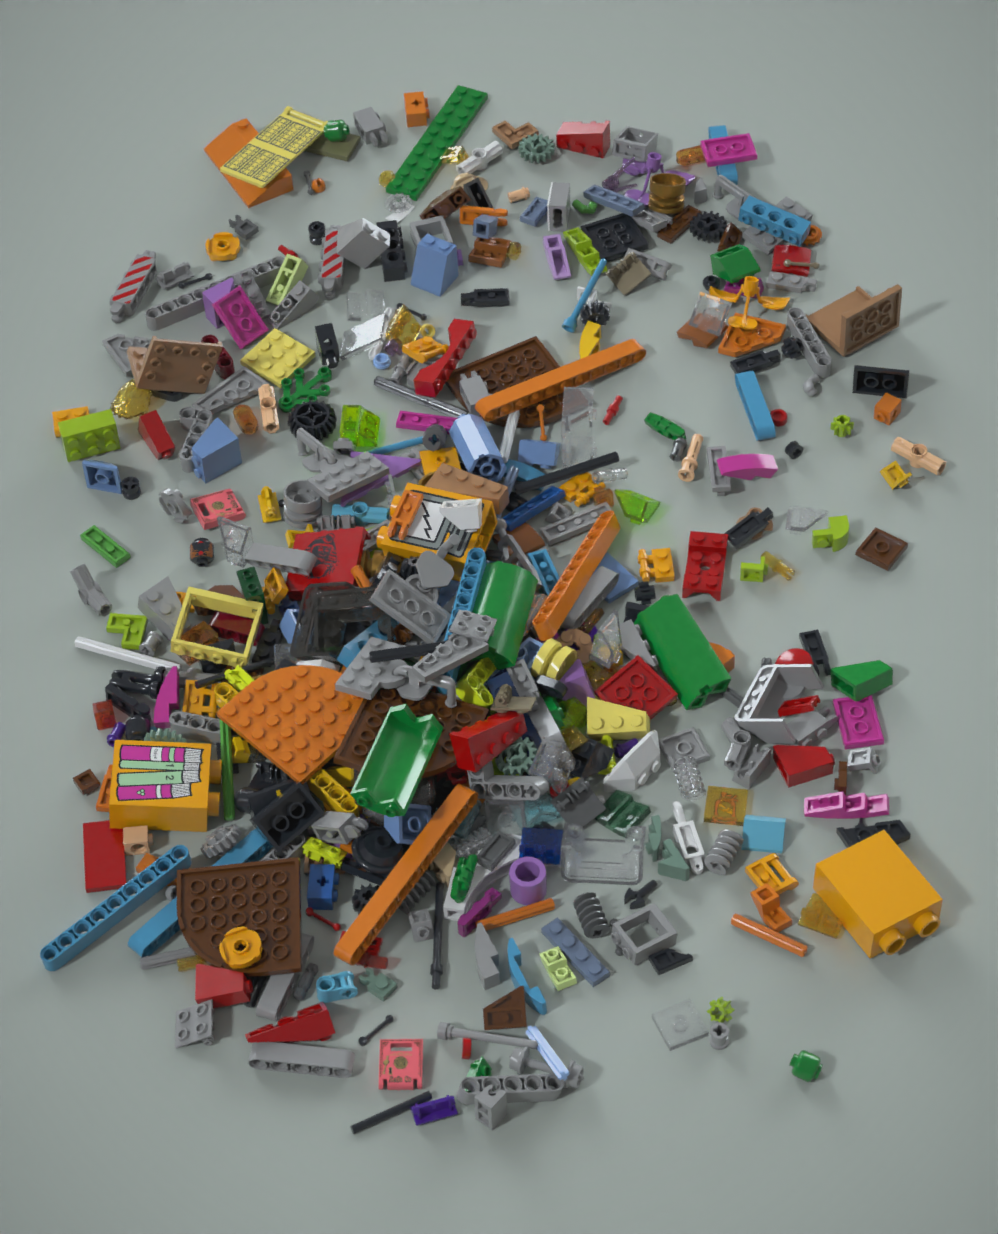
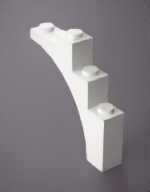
M506 834L515 839L516 844L492 872L479 864L476 865L472 883L464 902L456 903L450 897L452 881L456 871V867H453L443 906L444 919L458 921L461 915L469 911L476 898L489 885L509 874L510 866L519 858L534 857L539 859L544 866L561 867L563 861L562 848L542 846L534 843L528 844L524 843V836Z

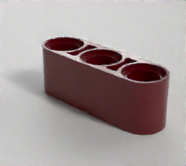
M205 335L201 339L203 343L217 344L219 341L214 335ZM223 347L214 370L222 379L226 380L235 373L232 357Z
M217 611L209 622L207 631L213 636L223 639L233 638L234 642L246 645L253 620ZM261 623L259 624L253 646L258 644L265 631V627Z

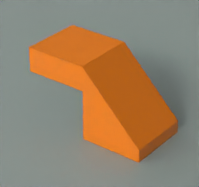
M768 883L750 892L763 922L770 929L780 932L792 925V919L780 907V896Z

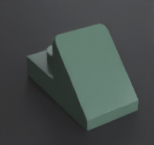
M670 838L663 841L661 854L664 860L658 862V874L688 881L689 867Z

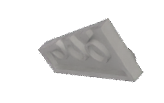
M452 633L444 644L440 643L436 646V650L432 654L428 653L412 666V673L426 683L488 651V644L483 640Z

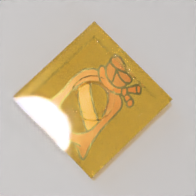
M708 786L704 822L743 826L748 790Z

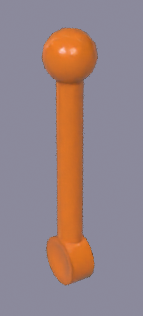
M539 404L537 411L539 412L541 426L540 440L546 441L547 436L545 435L543 420L544 406Z

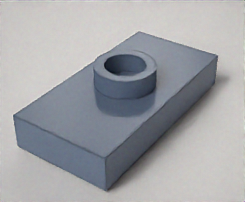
M536 196L520 216V222L535 227L547 212L548 200Z

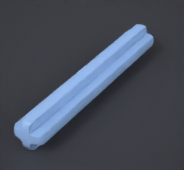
M528 1026V1030L525 1033L530 1040L537 1041L538 1047L536 1049L559 1080H567V1076L570 1073L538 1028L536 1026Z

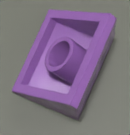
M577 659L559 680L568 688L562 700L569 714L587 709V697L596 699L580 659Z

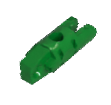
M650 412L644 419L645 424L669 439H687L683 428L663 416Z
M471 854L467 858L460 857L450 894V897L456 903L464 902L470 889L478 862L477 855Z

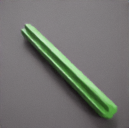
M219 719L224 820L233 821L235 819L231 728Z

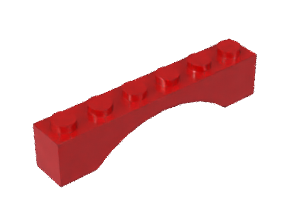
M454 319L448 327L450 341L448 350L435 363L421 369L413 380L416 395L436 397L443 389V385L449 380L452 371L456 369L465 351L469 349L471 342L476 338L477 330L474 326V321Z

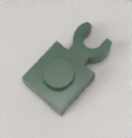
M368 967L366 968V974L369 977L358 976L359 982L363 985H368L367 990L383 1002L397 988L396 982L381 972L378 976L374 975V971Z

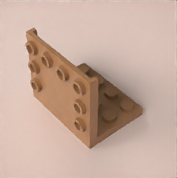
M897 284L879 295L871 297L861 287L857 286L853 292L809 316L806 315L815 332L845 357L899 327L902 287Z
M152 336L148 348L128 346L127 355L136 388L205 394L223 345L219 341L217 344L157 339L156 336Z

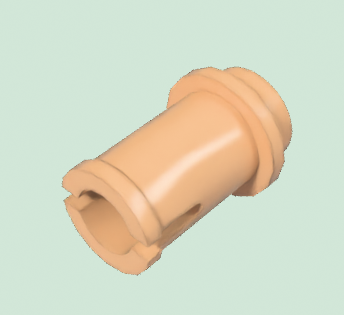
M522 187V189L508 192V199L510 203L522 199L527 200L530 197L529 189Z

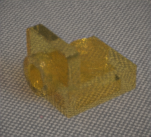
M463 146L446 148L440 159L443 164L455 162L460 164L468 159L469 156Z
M593 659L583 665L594 689L599 688L611 678Z

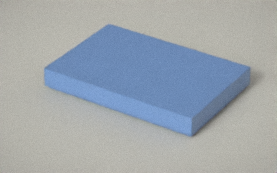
M608 552L605 553L594 571L595 573L599 567L603 566L619 573V580L616 586L604 599L608 603L613 602L639 585V581Z

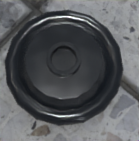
M373 826L364 831L362 830L360 832L361 835L358 838H354L351 850L357 864L366 871L378 875H389L411 845L397 844L384 826Z

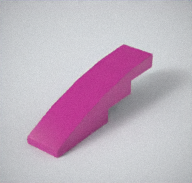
M843 791L804 798L805 817L832 819L868 818L889 815V797L887 794L867 797L866 793L845 796Z

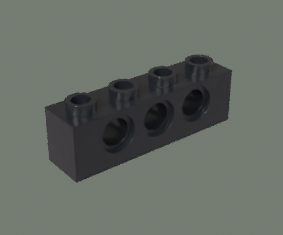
M397 220L376 222L377 227L390 234V247L380 255L384 282L405 280L404 273L408 272L407 262H403L406 260L405 250H401L404 249L403 238L399 239V237H402L401 227L397 226Z

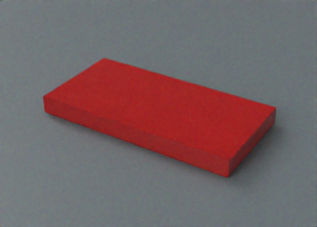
M110 820L83 823L86 893L120 889L127 883L123 829L110 828Z

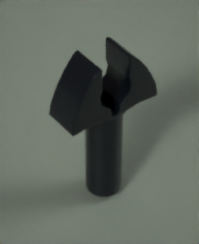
M651 880L638 891L628 888L624 897V905L629 900L636 899L630 904V909L644 907L645 900L642 898L657 887V882Z

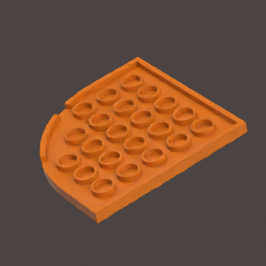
M299 665L281 668L257 678L216 713L219 719L295 782H301L303 785L335 756L364 698L335 690V683L343 673L320 666Z

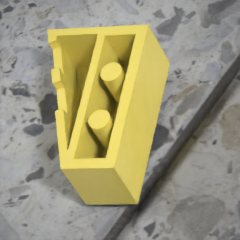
M587 697V735L589 738L601 741L603 736L609 735L613 740L640 739L650 732V718L646 711Z

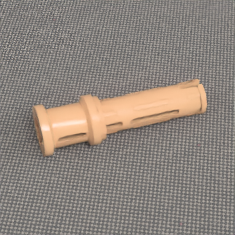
M700 434L692 436L687 456L682 460V469L678 472V477L682 481L690 482L694 479V470L698 466L697 457L704 439Z

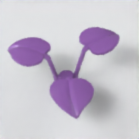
M649 153L647 162L623 158L622 169L629 175L636 176L640 173L648 172L643 191L631 189L626 191L624 195L644 203V207L648 206L649 194L645 192L650 174L656 173L659 169L661 173H664V164L661 163V155L659 153ZM669 170L665 172L677 174L684 177L686 180V186L689 185L695 179L696 176L675 170Z

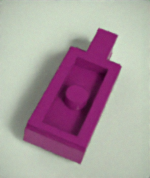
M493 887L487 890L485 896L480 901H476L472 908L458 919V934L466 937L476 927V921L485 919L492 912V907L502 899V894Z

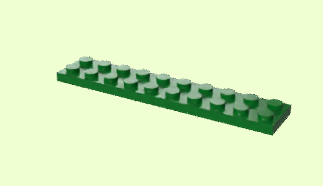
M458 85L388 183L386 193L417 201L488 99V93Z

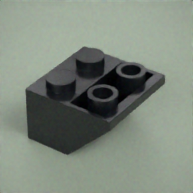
M576 732L570 741L565 756L562 758L561 766L568 773L585 779L606 769L615 750Z

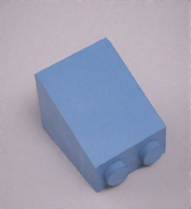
M426 234L417 245L411 285L441 297L459 276L457 245Z
M216 418L191 448L193 454L191 458L195 466L194 473L198 479L201 478L205 483L242 464L239 439L219 418Z

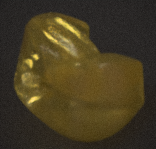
M385 170L380 174L379 183L381 186L386 188L388 183L395 178L393 171Z
M510 242L506 257L517 260L521 253V244L519 242Z

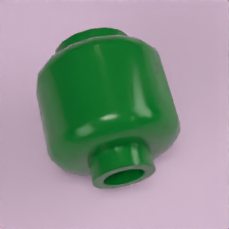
M342 119L330 120L324 126V136L330 142L344 141L350 132L349 126Z
M805 1050L800 1051L798 1055L794 1053L789 1063L792 1066V1075L806 1082H811L813 1079L816 1080L823 1066L818 1056Z

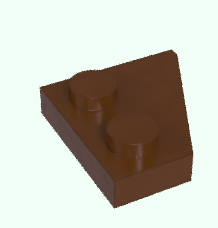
M519 986L483 1008L484 1030L527 1027L524 986Z

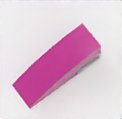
M740 454L717 460L721 475L752 480L755 476L771 478L778 470L774 456L768 454Z
M177 666L171 668L157 696L153 722L157 729L171 728L169 716L172 714L173 709H179V670Z

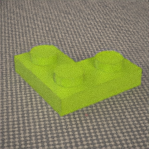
M110 613L106 630L107 633L123 634L121 641L123 649L139 650V646L143 643L148 618L144 615Z

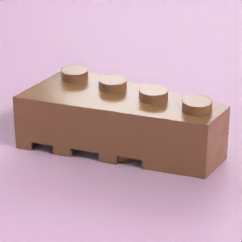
M444 463L440 465L425 485L430 488L492 501L495 514L499 515L509 503L507 486Z

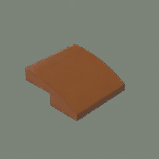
M477 237L474 241V248L468 256V261L501 268L508 256L512 241L495 237L489 239Z
M697 312L677 331L678 338L692 340L694 346L708 348L728 329V326L713 316Z
M526 522L512 531L505 530L507 534L514 537L525 555L528 552L532 553L545 546L543 539ZM499 533L492 536L493 542L496 545L501 540ZM508 545L507 548L510 557L514 552Z

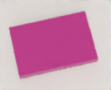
M750 133L700 141L707 167L757 160V152Z
M241 286L236 287L211 304L240 349L269 330Z
M872 695L858 702L849 697L833 699V707L838 717L837 722L845 750L884 745V737Z

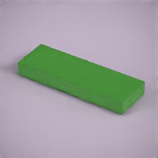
M95 525L80 534L82 541L116 568L131 558L129 552Z

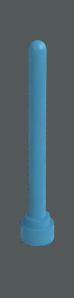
M605 259L600 260L573 313L564 320L562 328L566 331L573 333L576 330L580 309L583 308V304L586 303L607 263Z
M433 434L432 437H434V440H437L438 438ZM423 436L372 449L368 452L382 455L423 444Z

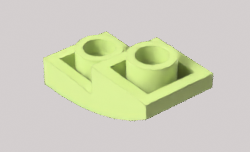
M558 946L539 953L540 959L558 991L577 984L576 977L567 965V959Z

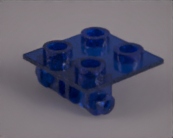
M523 827L521 844L519 845V858L534 857L543 864L560 865L563 830Z

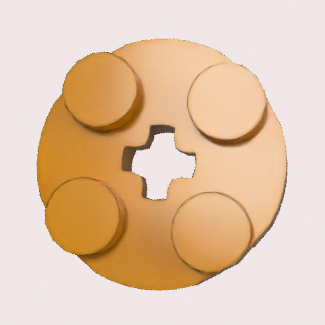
M220 232L214 234V237L210 240L209 238L207 239L205 247L210 260L232 261L237 258V254L240 251V242L237 237H233V234Z
M236 927L224 935L225 938L220 943L219 950L225 963L232 969L248 967L261 959L262 942L254 930H248L247 927ZM239 944L246 946L242 951L236 950L239 948Z

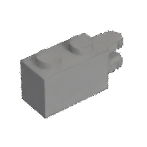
M372 107L353 112L354 125L366 145L372 143L376 147L380 140L384 144L388 143L385 134V124L380 121L378 113L374 112Z
M471 371V378L468 379L465 374H460V394L470 414L480 416L475 410V404L480 399L491 395L488 393L487 383L482 381L481 376H478L476 371Z
M825 706L818 711L802 713L787 724L796 740L795 744L788 745L811 746L815 741L826 736L828 728L837 722V715L832 714L824 718L830 711Z
M326 811L323 816L311 825L317 838L322 842L348 844L353 838H358L361 835V830L364 831L369 827L364 819L357 818L354 813Z

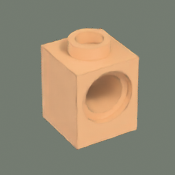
M148 825L123 828V845L126 856L150 854V846L154 845L153 833H149Z

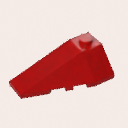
M323 1002L297 1011L298 1015L295 1017L285 1016L277 1022V1025L267 1024L245 1034L248 1043L325 1041L330 1039L336 1032L327 1007Z

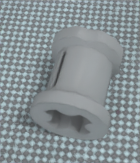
M150 631L145 642L139 646V650L142 654L153 657L158 645L162 644L163 638L158 633Z
M715 1023L710 1028V1045L716 1050H723L729 1044V1028L724 1023Z

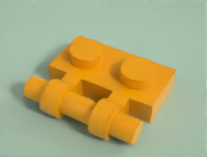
M586 472L572 477L558 488L565 491L566 496L564 499L570 503L574 501V504L580 507L582 504L585 505L590 502L593 496H598L602 493L606 485L602 481L597 484V478Z
M670 548L651 549V555H647L645 549L638 551L637 560L641 567L639 574L643 582H649L650 577H655L656 583L675 580ZM653 564V568H649L648 565Z
M273 567L264 579L265 586L262 587L268 614L275 613V604L278 605L288 592L282 573L276 567Z
M186 680L182 712L202 716L203 713H207L208 717L216 718V712L219 708H217L214 688L219 683L212 684L211 689H206V686L197 689L195 681L198 680ZM205 696H210L209 706H204Z

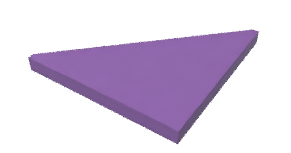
M351 451L350 457L354 458L363 452ZM372 454L389 467V474L342 496L341 507L346 506V503L365 496L367 492L374 488H380L387 484L389 480L408 473L413 467H419L421 459Z

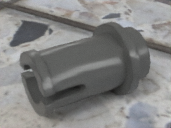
M677 438L673 441L674 447L670 454L671 460H674L675 455H677L676 462L681 460L683 451L687 448V441L684 438Z

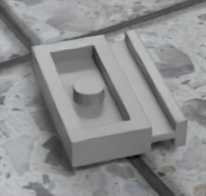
M649 208L648 211L643 210L638 215L632 217L636 224L651 232H658L660 229L667 227V224H673L671 217Z

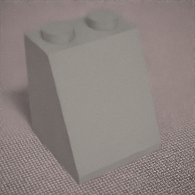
M363 218L338 228L337 254L363 269L390 247V234Z

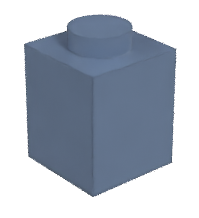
M481 214L475 218L473 236L489 239L497 234L498 217Z

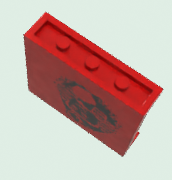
M364 527L340 528L338 530H322L320 532L296 534L293 549L308 551L318 559L309 576L288 572L286 581L287 594L292 602L295 600L302 601L305 597L306 589L328 596L345 597L348 593L359 587L350 571L354 566H360L364 542L371 539Z

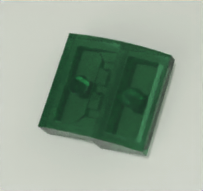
M616 790L603 803L606 810L594 819L612 832L628 838L651 813L649 806L634 801L632 795Z

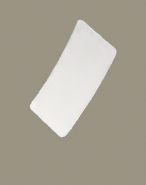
M404 202L394 213L385 219L389 221L397 220L399 222L415 206Z

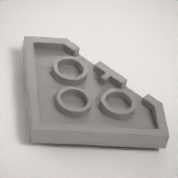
M116 334L102 342L126 377H129L133 373L127 355L128 346L148 348L151 341L148 338L137 336L127 338L123 334Z

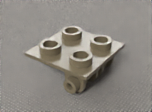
M633 251L631 253L628 252V255L623 258L624 260L620 259L621 262L619 264L616 262L617 266L614 265L606 273L607 277L624 296L652 274Z
M503 684L495 697L491 710H496L498 713H506L508 711L527 713L531 711L536 697L512 696L511 686Z

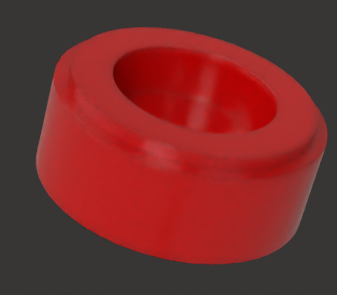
M775 409L770 412L774 426L780 427L787 423L788 415L784 410Z
M470 1038L462 1039V1059L465 1060L471 1058L472 1040Z

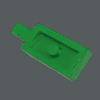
M550 695L545 696L543 700L558 728L565 726L562 720L565 718V715L557 699Z

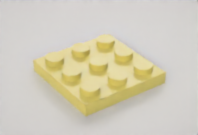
M274 328L240 360V363L281 389L282 379H292L294 377V370L297 368L303 369L315 357V351Z

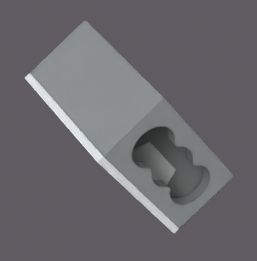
M551 182L547 203L548 231L564 232L568 228L571 210L570 183Z

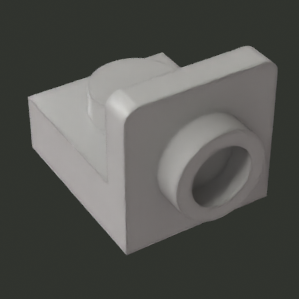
M872 747L849 751L847 767L850 771L869 768L873 774L878 773L880 757Z
M428 909L407 913L414 942L434 938Z

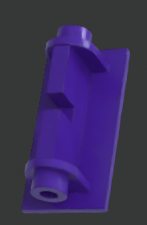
M446 1095L444 1098L419 1105L416 1103L415 1106L410 1107L416 1126L458 1115L455 1099L452 1095Z

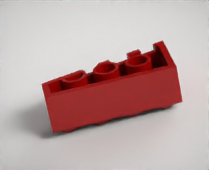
M508 711L506 713L493 714L487 720H479L471 727L466 726L461 728L459 732L450 733L458 768L477 773L527 732V727L523 714Z

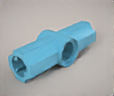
M356 502L353 505H346L344 507H341V504H333L332 515H334L335 520H337V515H340V520L341 515H351L355 517L357 526H365L368 523L380 524L387 519L389 520V508L369 507L365 502Z

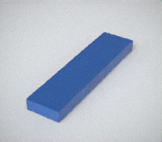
M551 486L502 517L507 523L506 530H514L566 496L565 491Z

